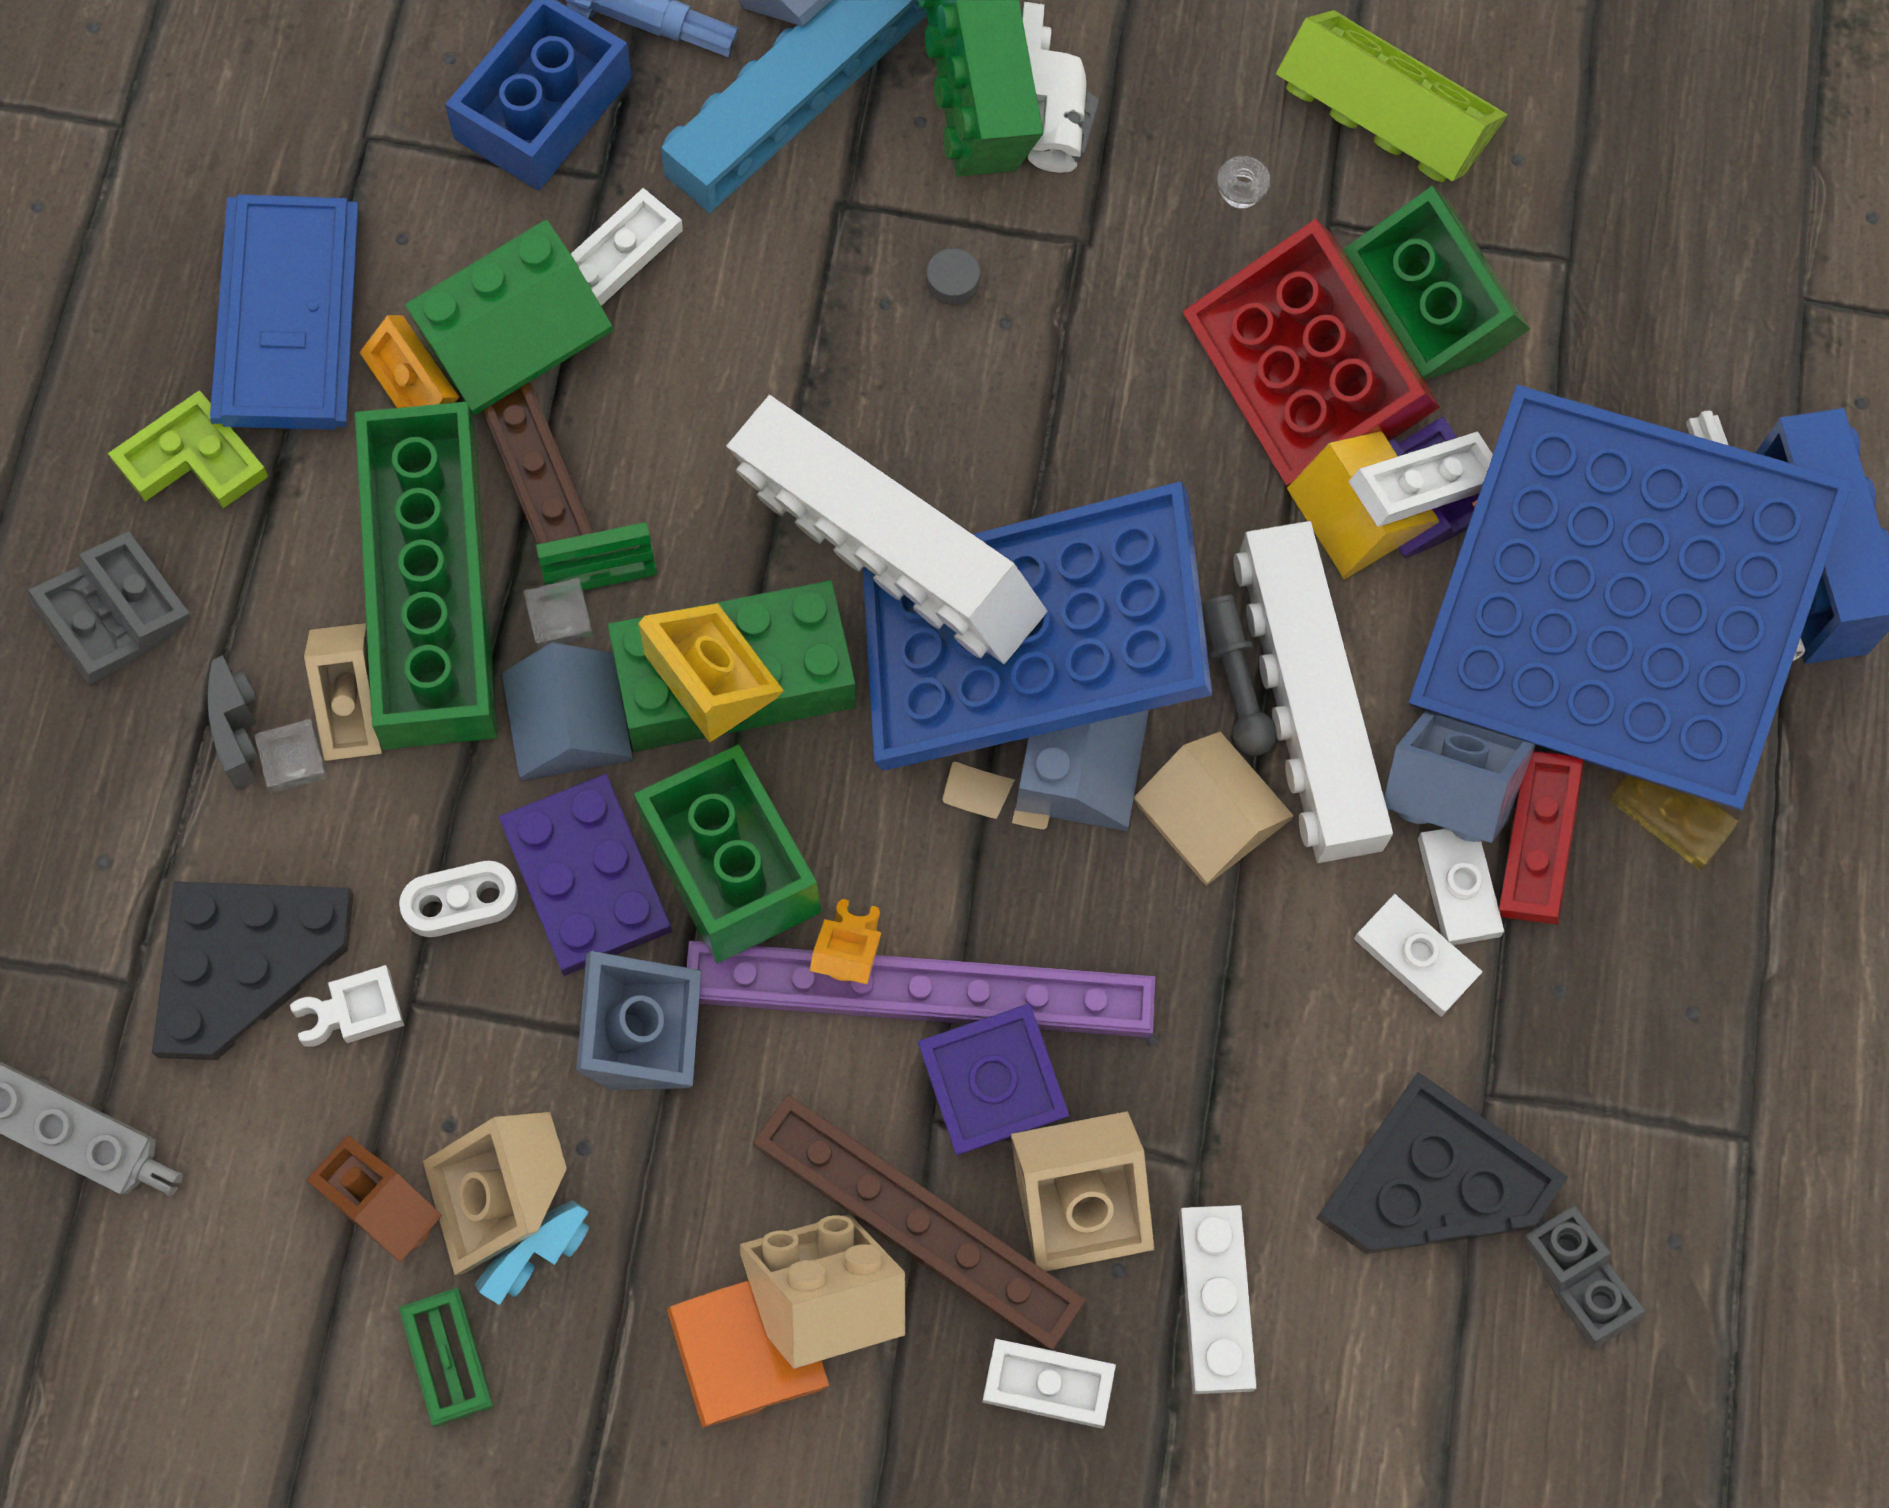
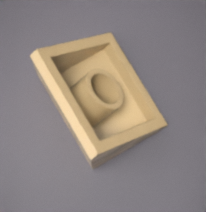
M1221 732L1183 745L1133 798V802L1205 886L1214 881L1294 817Z

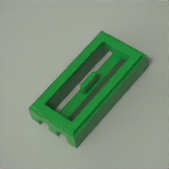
M647 522L536 545L548 598L657 575Z
M457 1287L398 1307L431 1425L436 1428L447 1424L446 1422L466 1418L471 1413L480 1410L483 1412L494 1408L461 1290ZM450 1305L476 1395V1397L466 1400L440 1311L441 1307ZM426 1312L453 1405L445 1408L441 1406L416 1317Z

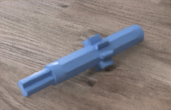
M565 0L568 2V8L588 20L590 17L594 18L595 13L598 12L655 35H662L677 42L684 40L726 57H730L738 37V27L693 11L690 5L677 0Z

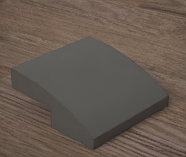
M129 531L80 553L78 567L28 589V602L88 685L126 666L161 643L190 619L188 610Z

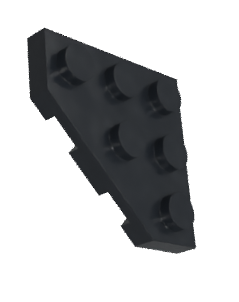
M174 881L152 1053L157 1058L218 1060L236 1045L233 1041L261 1018L263 1020L267 1019L301 990L299 986L326 963L330 966L348 951L354 896L351 889Z
M1417 1072L1316 1219L1365 1254L1529 1230L1537 1225L1568 1176Z

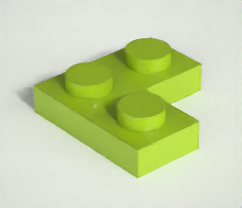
M200 390L108 453L115 466L145 502L192 470L224 509L269 476L265 467L231 427H223V424H211V403Z

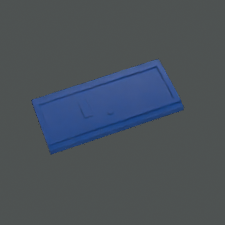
M237 194V197H227L210 410L211 424H223V427L325 430L347 427L358 202H349L347 198L244 194Z

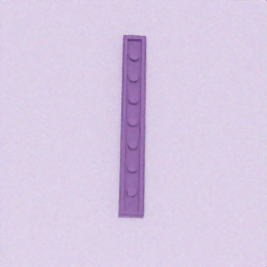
M689 941L686 968L701 970L699 1004L970 1024L1030 1003L1039 1030L1151 1038L1153 1034L1155 976L876 955L868 984H863L855 981H840L829 975L810 971L813 950L753 946L716 964L705 942Z

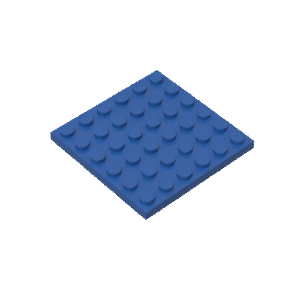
M1516 385L1410 696L1409 705L1535 743L1537 747L1580 758L1584 762L1742 811L1853 481Z

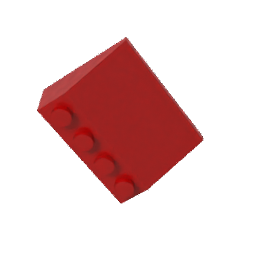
M1316 218L1182 311L1287 487L1329 443L1382 431L1389 441L1441 408L1334 235Z

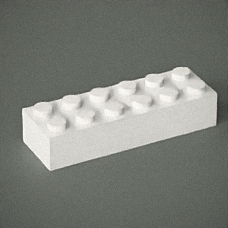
M768 395L726 445L741 463L736 472L748 484L759 491L757 497L766 506L780 516H783L788 511L797 518L795 524L817 543L821 544L824 539H827L836 546L833 551L856 571L859 572L865 566L875 574L873 580L895 599L900 600L903 595L907 596L916 603L913 606L914 610L934 627L940 629L945 623L956 632L954 638L976 657L981 659L987 652L1005 664L1048 612L1012 561L771 395Z

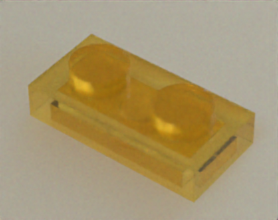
M1627 776L1608 799L1699 870L1707 864L1739 823L1713 802L1631 776Z

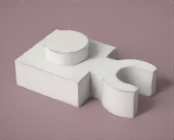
M386 965L329 982L332 996L330 1000L322 1002L314 997H304L290 1005L291 1011L296 1018L311 1013L318 1015V1023L313 1029L298 1033L299 1041L303 1046L307 1047L322 1044L330 1037L332 1031L336 1029H341L343 1039L346 1043H350L405 1026L390 971Z

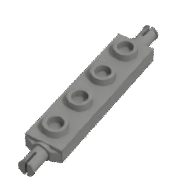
M0 1061V1134L119 1194H129L141 1182L165 1193L169 1197L175 1194L179 1187L172 1183H181L183 1174L153 1160L156 1139Z

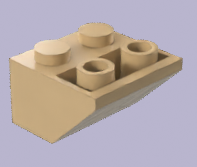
M850 1214L827 1216L818 1223L789 1231H773L766 1234L763 1238L740 1244V1255L766 1335L793 1369L905 1335V1272Z

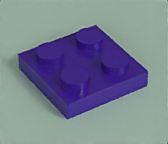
M1030 1003L918 1041L956 1156L1011 1138L1012 1133L1037 1129L1069 1118L1066 1104Z

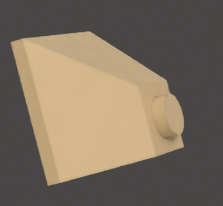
M550 1112L493 1117L423 1161L436 1210L442 1215L439 1222L454 1275L467 1273L538 1232L567 1169Z

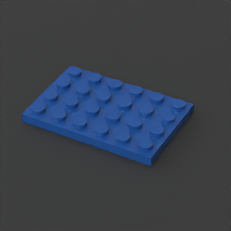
M1182 481L973 534L1017 566L1048 611L1005 664L987 652L981 659L970 653L954 638L956 634L954 630L945 623L940 629L931 625L914 610L913 606L916 603L905 595L900 600L892 597L873 580L875 574L865 566L863 567L874 763L882 771L1212 695L1189 496Z

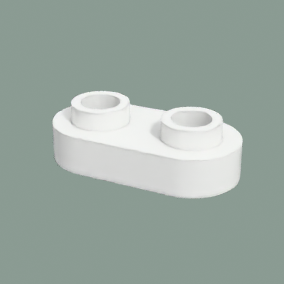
M481 861L415 878L402 891L399 907L404 921L414 933L424 937H438L505 919L516 907L519 893L516 881L507 867L495 861ZM496 888L500 891V894L494 902L483 903L479 900L483 890ZM435 901L442 904V909L438 915L434 917L422 915L424 906L429 902Z

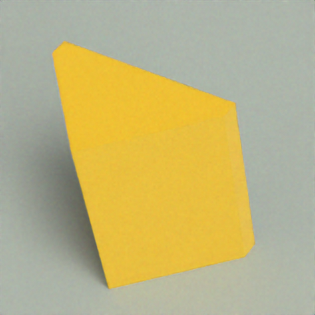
M1382 431L1329 443L1287 487L1289 494L1306 521H1311L1314 534L1343 580L1439 523V519L1431 509L1378 527L1348 482L1360 468L1398 457Z
M718 603L646 615L638 623L644 655L709 743L777 699L784 691Z

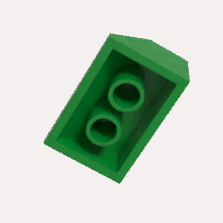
M1433 186L1343 249L1425 380L1484 361L1530 330V327L1450 202Z
M547 219L405 304L420 334L464 401L468 402L469 409L473 415L478 414L614 331L612 324L577 263Z

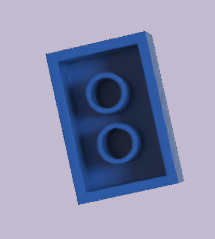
M533 0L446 102L445 106L454 140L540 191L632 79L627 42L557 0Z

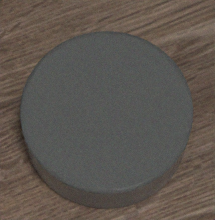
M948 248L937 252L930 259L927 265L926 284L929 292L935 299L946 304H961L971 299L977 292L980 280V267L977 260L969 252L958 248Z

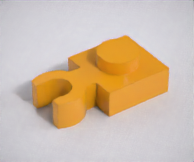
M841 899L836 905L834 921L827 919L823 921L813 950L810 971L829 975L840 981H855L868 984L881 937V932L877 931L880 910L879 907L871 906L868 915L855 916L848 912L849 900Z

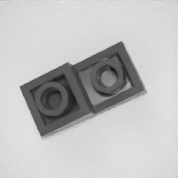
M222 655L213 659L211 663L208 681V713L212 737L224 772L235 789L239 790L258 781L249 762L258 759L259 756L245 729L256 724L248 704L258 699L244 670L233 673Z
M1575 1205L1525 1235L1524 1239L1543 1275L1593 1350L1643 1320L1644 1308L1609 1263L1611 1252Z

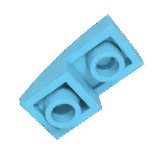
M571 1200L546 1213L537 1233L498 1254L474 1284L478 1292L500 1305L507 1293L516 1297L529 1280L535 1265L528 1260L534 1252L554 1265L562 1253L571 1257L589 1229V1226L583 1222L588 1211L577 1202Z

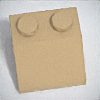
M1128 1111L1011 1134L1017 1185L1034 1264L1044 1271H1051L1154 1250L1144 1149Z

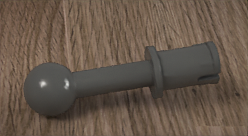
M1224 595L1212 598L1201 603L1214 650L1209 653L1210 660H1222L1238 714V719L1232 730L1233 741L1242 753L1249 756H1261L1274 747L1277 735L1273 720L1268 715L1260 712L1244 653L1254 648L1253 643L1245 639L1233 596Z

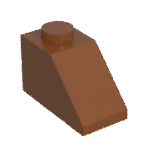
M349 1135L345 1137L306 1180L399 1262L410 1251L423 1244L429 1236L431 1228L442 1217L396 1171Z

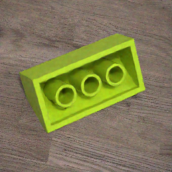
M1335 10L1305 18L1276 72V75L1288 81L1286 89L1293 95L1308 102H1313L1316 98L1332 108L1329 114L1336 121L1354 129L1358 125L1375 134L1373 141L1379 147L1395 155H1401L1402 151L1420 161L1417 168L1422 173L1439 182H1445L1447 178L1453 182L1464 176L1508 115Z

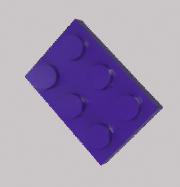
M607 774L498 816L563 976L585 968L586 954L590 951L617 955L672 932L667 915Z

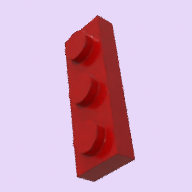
M1533 751L1519 788L1499 906L1501 917L1559 925L1584 771L1583 759L1570 755Z

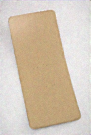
M953 762L942 800L945 804L998 819L1016 780L982 771L959 762ZM1015 810L1012 823L1044 830L1047 828L1050 815Z

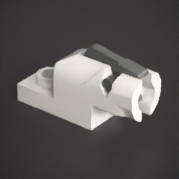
M1024 2L1021 13L1044 133L1028 154V159L1034 166L1045 171L1057 173L1071 172L1077 167V162L1082 161L1099 99L1086 90V74L1079 57L1067 53L1049 51L1051 27L1043 26L1045 5Z

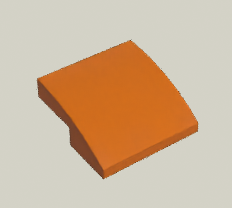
M749 1280L686 1300L667 1309L702 1428L758 1413L767 1406L817 1393L829 1386L822 1360L793 1369L768 1339Z

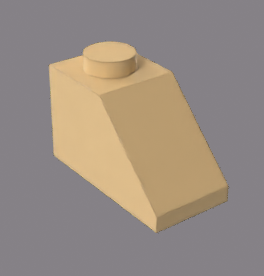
M366 623L309 630L304 659L324 761L382 754V746L372 727Z

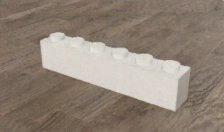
M1311 521L1248 531L1245 533L1240 552L1234 554V572L1238 585L1240 587L1247 586L1251 604L1246 606L1247 623L1251 636L1260 637L1264 655L1259 657V669L1264 687L1266 689L1273 688L1277 707L1272 709V720L1275 724L1277 739L1279 741L1286 740L1290 755V759L1286 760L1285 763L1288 786L1292 793L1300 794L1304 813L1299 814V828L1302 841L1306 847L1313 846L1317 863L1383 852L1393 835V830Z

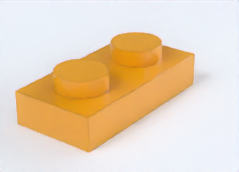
M387 315L359 352L397 408L455 403L459 398L403 315Z

